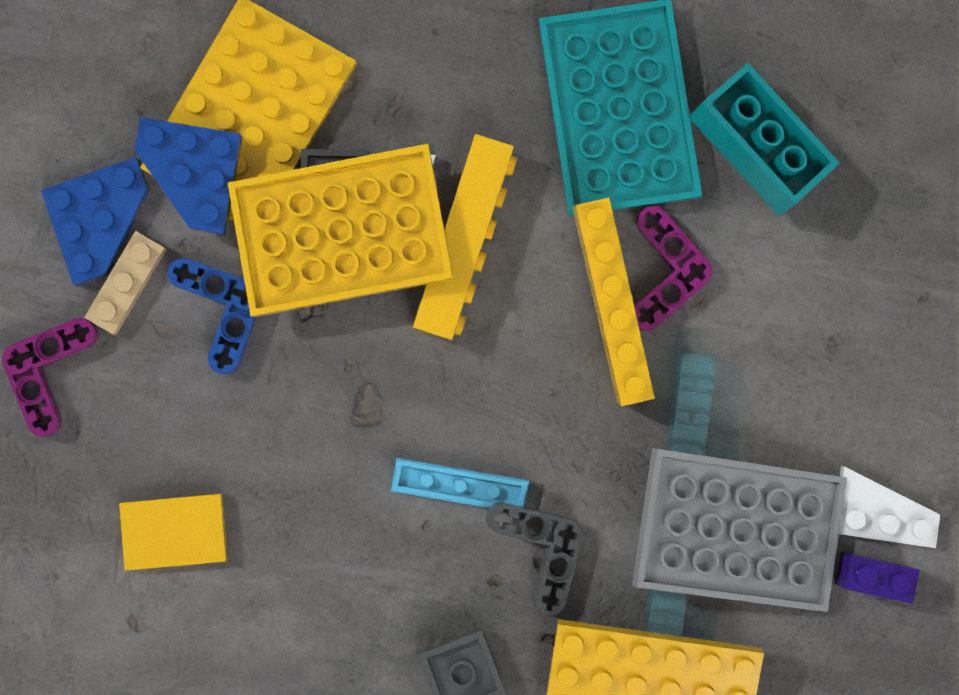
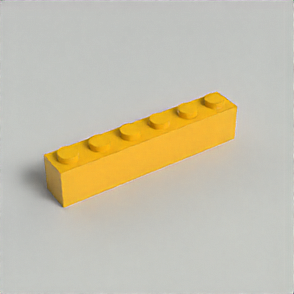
M475 134L445 226V235L454 279L426 285L413 325L414 329L450 341L453 340L454 334L461 336L467 318L461 315L465 302L471 304L477 287L471 281L475 270L482 271L487 253L481 250L485 238L492 240L497 221L493 220L492 216L495 207L502 208L508 189L503 188L502 185L506 175L512 177L518 157L512 156L514 146Z
M610 198L572 206L616 402L622 407L655 399Z

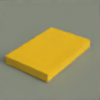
M222 493L119 503L125 571L228 561Z

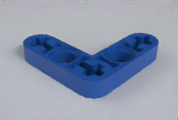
M176 259L168 268V278L174 286L226 305L209 352L208 362L211 369L216 373L231 374L238 369L257 319V317L250 316L249 304L247 302L246 305H242L243 299L241 297L231 294V301L226 300L232 290V281H237V284L234 286L235 289L246 292L245 281L243 278L190 259ZM186 265H189L188 271L198 276H201L202 269L206 270L200 279L199 290L195 289L198 282L185 278L183 283H180L181 277L176 275L178 268L184 269ZM212 276H221L225 282L223 291L216 295L211 294L207 289L208 280ZM239 318L245 324V331L241 336L235 338L227 332V324L230 320ZM222 338L229 342L240 343L238 350L234 347L230 348L228 357L233 359V363L231 365L226 364L223 369L220 368L221 362L216 360V356L224 354L227 348L226 344H221Z

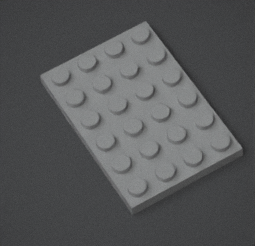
M652 448L632 586L828 612L847 477Z

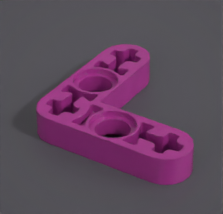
M648 206L641 211L636 220L637 229L674 272L634 306L639 330L650 331L661 324L708 283L712 276V266L668 214L657 206ZM646 214L651 217L654 215L659 216L660 220L657 222V225L662 231L667 226L672 230L665 234L659 243L654 237H657L660 233L654 227L647 229L644 226L647 221ZM669 238H678L682 242L683 251L679 256H671L666 252L665 243ZM690 264L694 267L701 265L704 268L701 272L703 279L700 280L697 277L692 279L687 284L692 290L687 292L684 283L676 279L675 276L680 274L681 279H684L691 273ZM670 284L675 285L680 291L679 300L672 304L664 301L662 297L663 288ZM654 295L658 304L667 311L662 314L661 309H658L651 315L652 324H649L647 321L641 324L638 321L641 315L638 310L641 307L644 310L651 308L655 303L650 298Z
M73 319L6 348L3 353L2 363L26 424L29 430L36 436H52L59 431L62 424L61 414L42 367L95 345L99 337L98 327L87 319ZM79 325L82 328L89 329L90 333L85 335V342L82 339H73L67 343V340L61 334L63 331L65 336L77 334L79 332ZM48 337H54L59 342V350L53 356L46 355L42 348L43 342ZM17 351L19 354H28L34 351L37 357H30L22 361L24 367L14 365L12 361L17 358ZM29 381L37 382L41 389L40 395L35 400H29L24 395V386ZM46 401L47 406H41L40 408L44 416H51L52 421L48 423V430L45 427L38 426L37 422L42 419L39 409L31 411L30 406L40 405Z

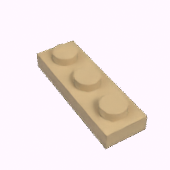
M135 231L84 318L109 333L117 335L167 249Z

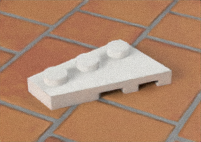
M841 466L840 476L847 477L839 534L936 548L940 514Z

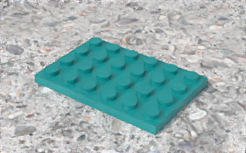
M658 0L539 18L538 24L568 218L574 217L572 206L604 198H610L612 211L701 198L702 190L689 118L672 1Z

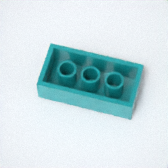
M749 63L744 65L705 99L689 116L690 120L779 217L797 204L840 164Z

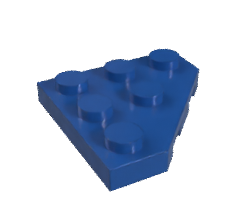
M140 117L135 152L188 227L192 230L226 235L231 206L228 182H233L236 178L243 136L239 133Z
M137 157L41 190L73 285L78 286L109 274L114 264L113 260L134 224V217L150 191L144 172L140 168V160Z

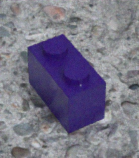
M842 551L835 584L847 590L913 604L920 570L908 565Z

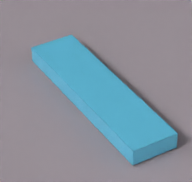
M396 458L391 491L489 508L497 502L525 507L529 480Z

